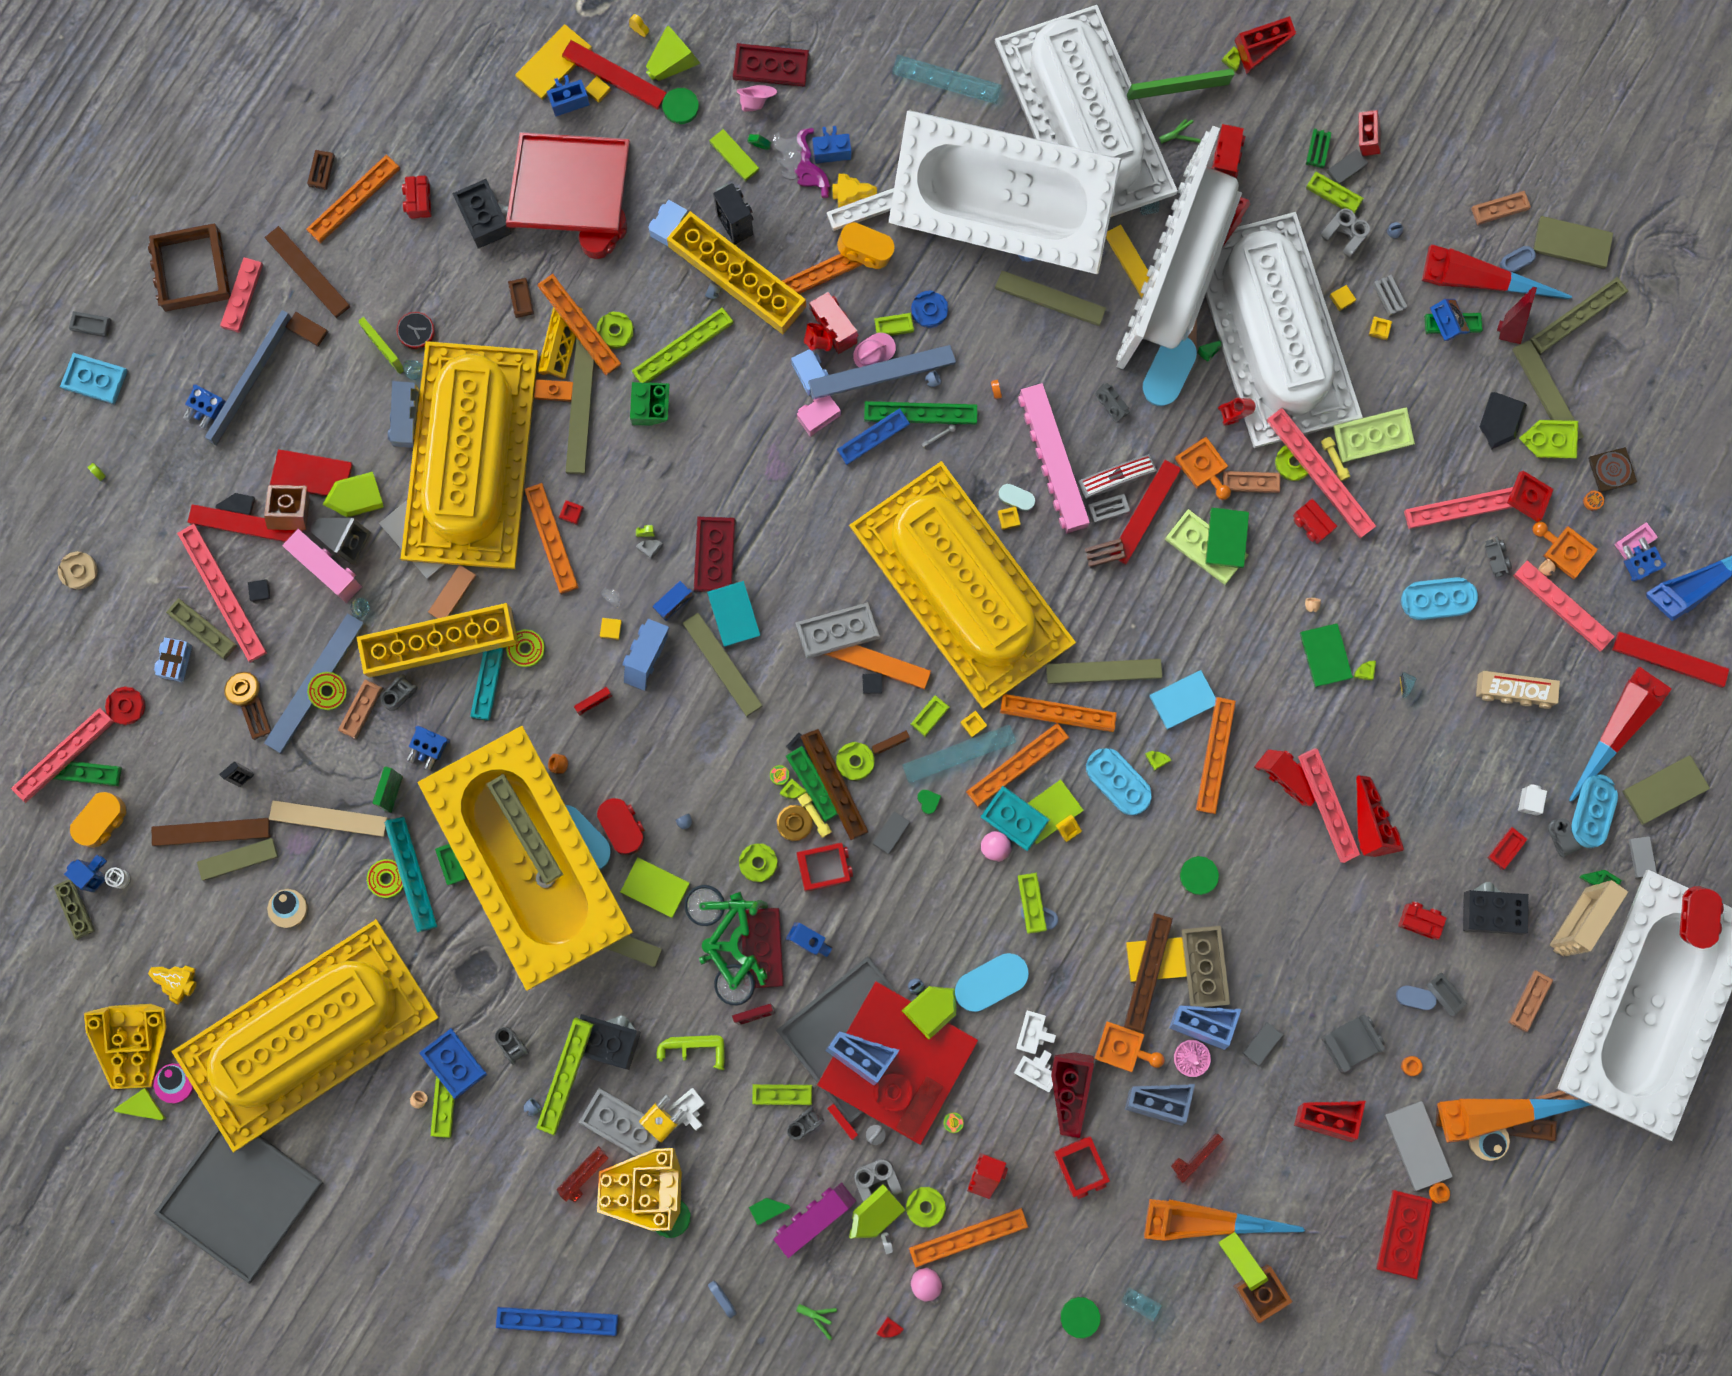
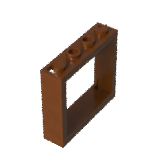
M215 223L149 236L148 250L152 254L150 265L152 271L155 272L153 283L158 291L156 299L158 306H161L165 312L230 299L231 293L221 232ZM210 237L218 291L169 300L161 247Z

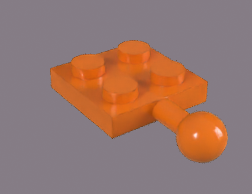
M1204 437L1175 457L1176 462L1196 489L1210 480L1216 488V496L1219 499L1226 500L1230 497V488L1222 485L1216 475L1226 470L1228 465L1207 437Z
M1537 522L1533 525L1532 531L1536 536H1543L1552 543L1543 556L1546 559H1550L1555 566L1572 579L1578 576L1598 550L1569 526L1557 538L1548 531L1546 523Z
M1106 1021L1094 1057L1095 1060L1129 1072L1133 1071L1137 1057L1149 1061L1150 1065L1154 1068H1160L1165 1061L1164 1056L1159 1052L1150 1054L1140 1050L1145 1034Z

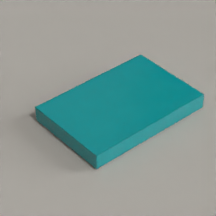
M744 581L707 592L724 647L760 636Z
M1005 786L1001 787L981 815L982 819L1026 851H1029L1050 821L1049 818Z

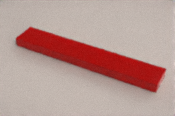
M570 40L562 53V57L657 110L667 92L573 40Z
M1166 459L1120 536L1123 540L1127 558L1118 561L1125 565L1181 470L1180 467ZM1121 551L1111 553L1110 556L1121 554Z
M194 504L191 505L187 521L189 524L286 542L297 531L267 529L265 518Z
M1620 631L1617 632L1612 649L1613 651L1721 688L1725 687L1730 670L1729 668Z

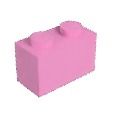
M831 396L814 399L812 404L809 406L804 405L798 410L797 419L810 437L841 416V410Z

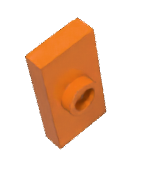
M536 379L534 399L571 402L573 382Z

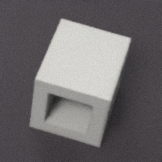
M1529 785L1523 788L1518 811L1536 816L1543 814L1547 791L1541 790V787L1537 785Z

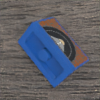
M1444 299L1430 307L1444 341H1449L1459 334L1470 332L1456 299Z
M679 581L652 607L667 621L694 595L690 588L688 589Z

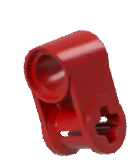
M807 324L804 343L811 351L816 349L830 351L833 343L831 335L820 324Z
M1235 398L1228 403L1220 405L1218 410L1221 411L1223 416V426L1237 423L1239 420L1254 413L1256 407L1254 400L1250 398Z

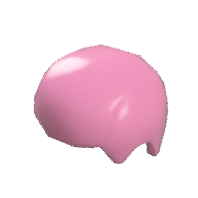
M990 832L981 841V851L989 860L1000 862L1009 857L1011 853V842L1001 832Z
M923 1268L913 1274L911 1288L918 1299L927 1302L933 1301L940 1295L942 1283L934 1270Z

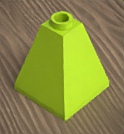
M668 25L646 65L648 69L646 73L652 80L656 78L658 81H661L697 66L700 62Z

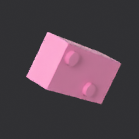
M299 529L282 545L345 603L362 588L354 579L356 575L349 568L344 570L331 558L332 554L327 549H320Z

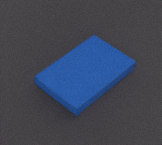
M449 1029L419 1052L455 1100L487 1076L486 1072L452 1029Z

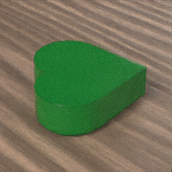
M749 134L747 139L750 145L764 150H769L772 144L771 141L758 134Z
M921 790L918 793L917 800L922 804L921 809L923 813L930 815L935 812L941 795L929 790Z

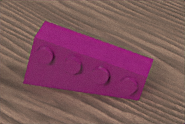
M842 1182L834 1189L829 1187L821 1194L823 1198L818 1202L813 1200L806 1206L808 1210L805 1213H797L791 1218L793 1223L788 1227L784 1224L776 1231L778 1235L773 1240L787 1258L791 1257L856 1202Z

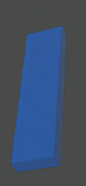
M899 408L837 448V451L846 465L910 425V423Z

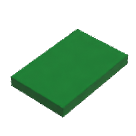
M1211 507L1205 564L1244 568L1249 512Z
M1338 623L1300 632L1315 688L1353 678Z
M385 766L372 803L380 809L392 813L403 776L394 769Z

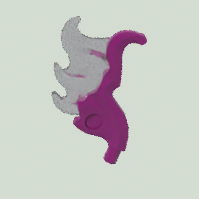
M803 129L797 136L790 139L780 138V133L777 132L773 142L776 149L783 154V158L776 157V160L788 170L787 173L781 171L783 177L789 180L799 178L797 183L801 186L820 187L821 197L828 198L830 189L828 178L822 169L810 162L812 156L805 140L808 134L814 133V129Z

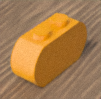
M856 222L844 226L837 242L841 255L849 260L860 262L869 268L881 269L885 267L894 252V242L890 236Z
M107 792L95 794L70 825V834L73 840L78 844L91 848L105 844L110 839L111 832L123 823V818L126 815V806L123 800Z

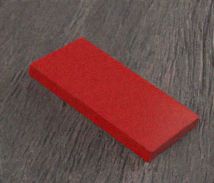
M278 449L270 485L307 486L308 493L327 497L336 481L350 478L353 463Z
M1392 1190L1376 1269L1417 1279L1433 1203L1431 1199Z

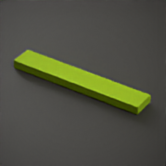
M722 307L634 368L632 373L640 383L651 382L733 325V320Z
M576 1017L573 1019L536 1127L537 1129L552 1135L557 1133L594 1024Z

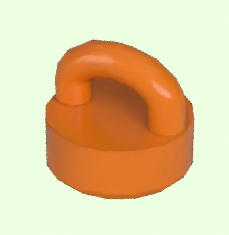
M552 754L548 761L550 772L562 774L567 770L568 760L566 756Z

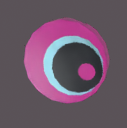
M172 1063L164 1066L158 1071L154 1079L155 1093L166 1103L182 1102L194 1090L179 1064Z

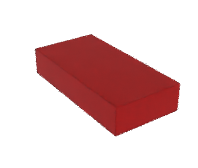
M605 687L576 704L574 708L580 716L611 698L612 694Z
M1511 827L1487 858L1504 870L1528 839Z
M834 1103L827 1108L851 1140L858 1136L857 1132Z

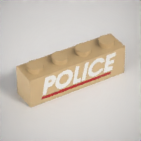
M1482 671L1478 674L1476 697H1482L1484 701L1498 699L1506 704L1520 702L1522 706L1536 704L1540 708L1550 709L1558 704L1560 681Z

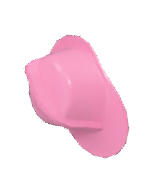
M765 85L737 89V93L740 94L742 110L750 112L762 109L766 99L776 95L777 90Z
M876 333L862 341L853 353L855 364L858 367H863L890 360L896 351L894 339L886 333Z

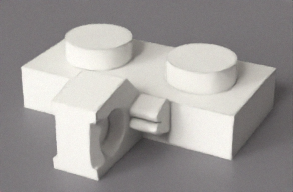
M1027 1010L1016 1049L1036 1054L1038 1044L1043 1045L1044 1041L1055 1042L1056 1035L1046 1033L1047 1028L1043 1027L1045 1015Z
M1044 1050L1041 1057H1035L1034 1060L1023 1055L1014 1073L1050 1092L1053 1086L1052 1071L1049 1070L1051 1065L1047 1062L1052 1054Z
M692 1088L665 1111L673 1117L679 1109H682L685 1114L678 1120V1125L675 1129L682 1123L685 1126L690 1123L695 1131L703 1126L697 1119L700 1115L697 1110L706 1103L695 1089Z

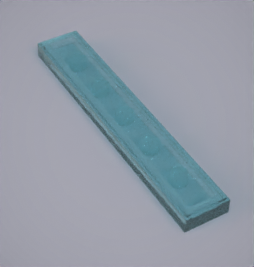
M897 55L892 69V74L995 104L1002 88L1001 84L901 55Z
M1009 724L902 764L908 783L1015 744L1016 739Z

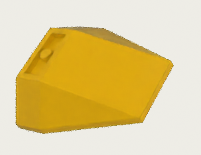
M152 1004L109 1006L85 1012L84 1020L87 1037L111 1089L151 1087L166 1032L165 1008Z
M653 1149L599 1171L597 1212L651 1231L672 1230L680 1214L682 1171L675 1149Z

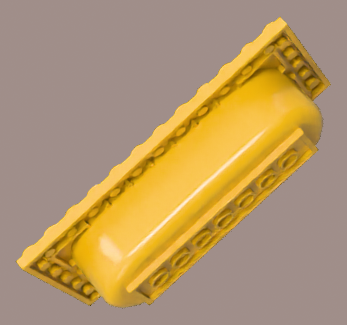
M425 341L400 559L412 562L515 569L538 350Z
M942 461L849 525L982 709H985L1076 644L1075 640Z
M523 726L516 728L417 782L526 991L633 933ZM502 774L506 776L564 874L556 879L555 883L549 888H543L537 884L536 875L538 871L487 786V783Z
M375 919L171 1052L234 1153L439 1019V1016L378 920Z

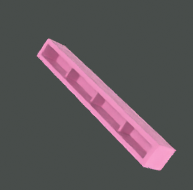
M1043 383L1021 389L1018 401L1020 407H1024L1026 424H1030L1032 430L1030 431V437L1032 442H1036V455L1038 459L1042 460V473L1044 477L1047 476L1049 483H1047L1049 493L1054 496L1053 505L1055 511H1059L1061 517L1059 518L1060 526L1062 529L1065 528L1066 534L1087 528L1090 522Z

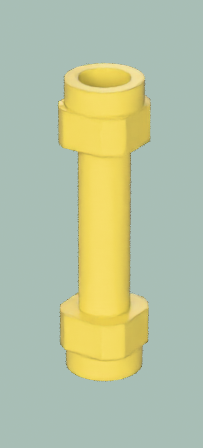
M1331 437L1323 439L1321 441L1324 451H1328L1337 470L1336 476L1341 482L1349 479L1351 476L1348 469H1344L1334 448L1336 445Z
M808 793L800 796L798 801L811 815L821 837L824 838L832 831L827 823L824 824L812 805V799Z

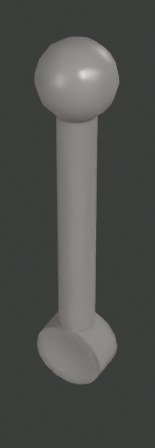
M952 424L942 433L922 443L923 448L950 431L954 432L956 426Z

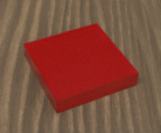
M1523 470L1518 473L1507 504L1539 522L1544 516L1554 489Z

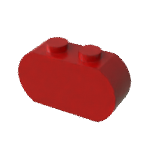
M621 209L618 234L583 231L579 233L581 248L588 257L593 259L604 258L614 250L616 242L624 238L627 233V220L624 211Z
M611 798L599 806L597 818L614 849L619 854H635L644 844L645 837L642 832L645 829L640 821H635L633 815L636 813L631 804L627 805L621 799Z
M1694 886L1684 892L1679 935L1687 944L1705 949L1712 947L1718 942L1719 934L1722 932L1720 919L1724 906L1722 898L1717 892L1702 886Z

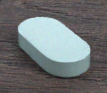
M1005 484L999 490V499L1007 505L1016 507L1021 511H1029L1034 507L1035 498L1028 491L1011 484Z

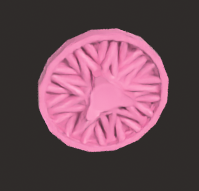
M1197 1040L1182 1042L1174 1053V1064L1177 1070L1188 1077L1202 1075L1208 1069L1211 1062L1208 1048Z

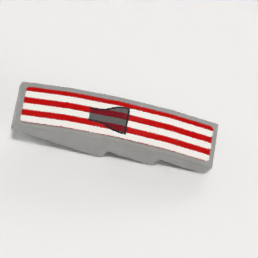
M1148 454L1113 466L1078 482L1085 498L1115 490L1119 486L1136 481L1138 478L1154 474L1157 470Z

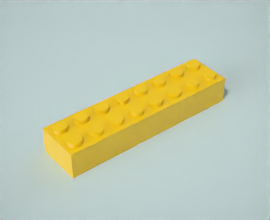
M691 211L666 238L670 249L782 335L806 308L805 298Z
M507 603L358 636L357 642L363 674L371 678L518 644L512 609Z

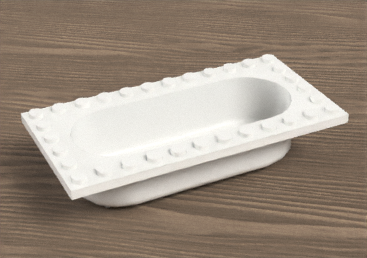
M1097 5L995 39L996 47L1035 139L1122 159L1110 217L1177 195L1178 190L1139 100H1128L1127 98L1128 90L1132 84Z
M909 110L906 115L888 223L1098 274L1122 159ZM932 181H933V184H934V186H935V189H936L937 193H934V192H933Z
M1212 126L1210 132H1205L1196 152H1194L1192 159L1185 169L1183 175L1186 177L1185 182L1180 183L1177 192L1180 193L1179 198L1174 200L1171 207L1174 212L1172 216L1169 215L1165 223V226L1168 227L1166 233L1162 232L1159 243H1162L1161 247L1156 249L1153 259L1156 261L1154 266L1150 265L1146 275L1149 276L1148 283L1144 282L1142 286V299L1137 300L1134 308L1137 310L1136 315L1131 316L1128 324L1131 329L1129 333H1125L1122 340L1124 344H1122L1121 349L1118 351L1116 357L1118 368H1125L1142 339L1174 349L1182 340H1186L1194 327L1242 192L1238 191L1239 184L1235 177L1206 166L1220 130L1218 127Z
M1296 212L1237 227L1220 252L1205 295L1219 340L1222 342L1221 346L1237 397L1250 398L1255 402L1254 413L1244 418L1253 447L1257 448L1282 441L1266 421L1281 408L1285 410L1304 435L1363 418Z
M1646 870L1557 1089L1672 1141L1732 991V908L1723 904L1724 911L1720 919L1722 932L1719 934V940L1715 945L1701 949L1687 944L1682 940L1679 933L1682 897L1689 888L1655 872Z

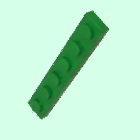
M865 401L864 422H879L900 408L909 423L977 425V404Z

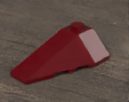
M1532 287L1505 314L1504 321H1499L1497 331L1500 332V340L1521 344L1537 287Z
M1073 1052L1054 1056L1051 1077L1060 1135L1080 1138L1094 1067V1056Z

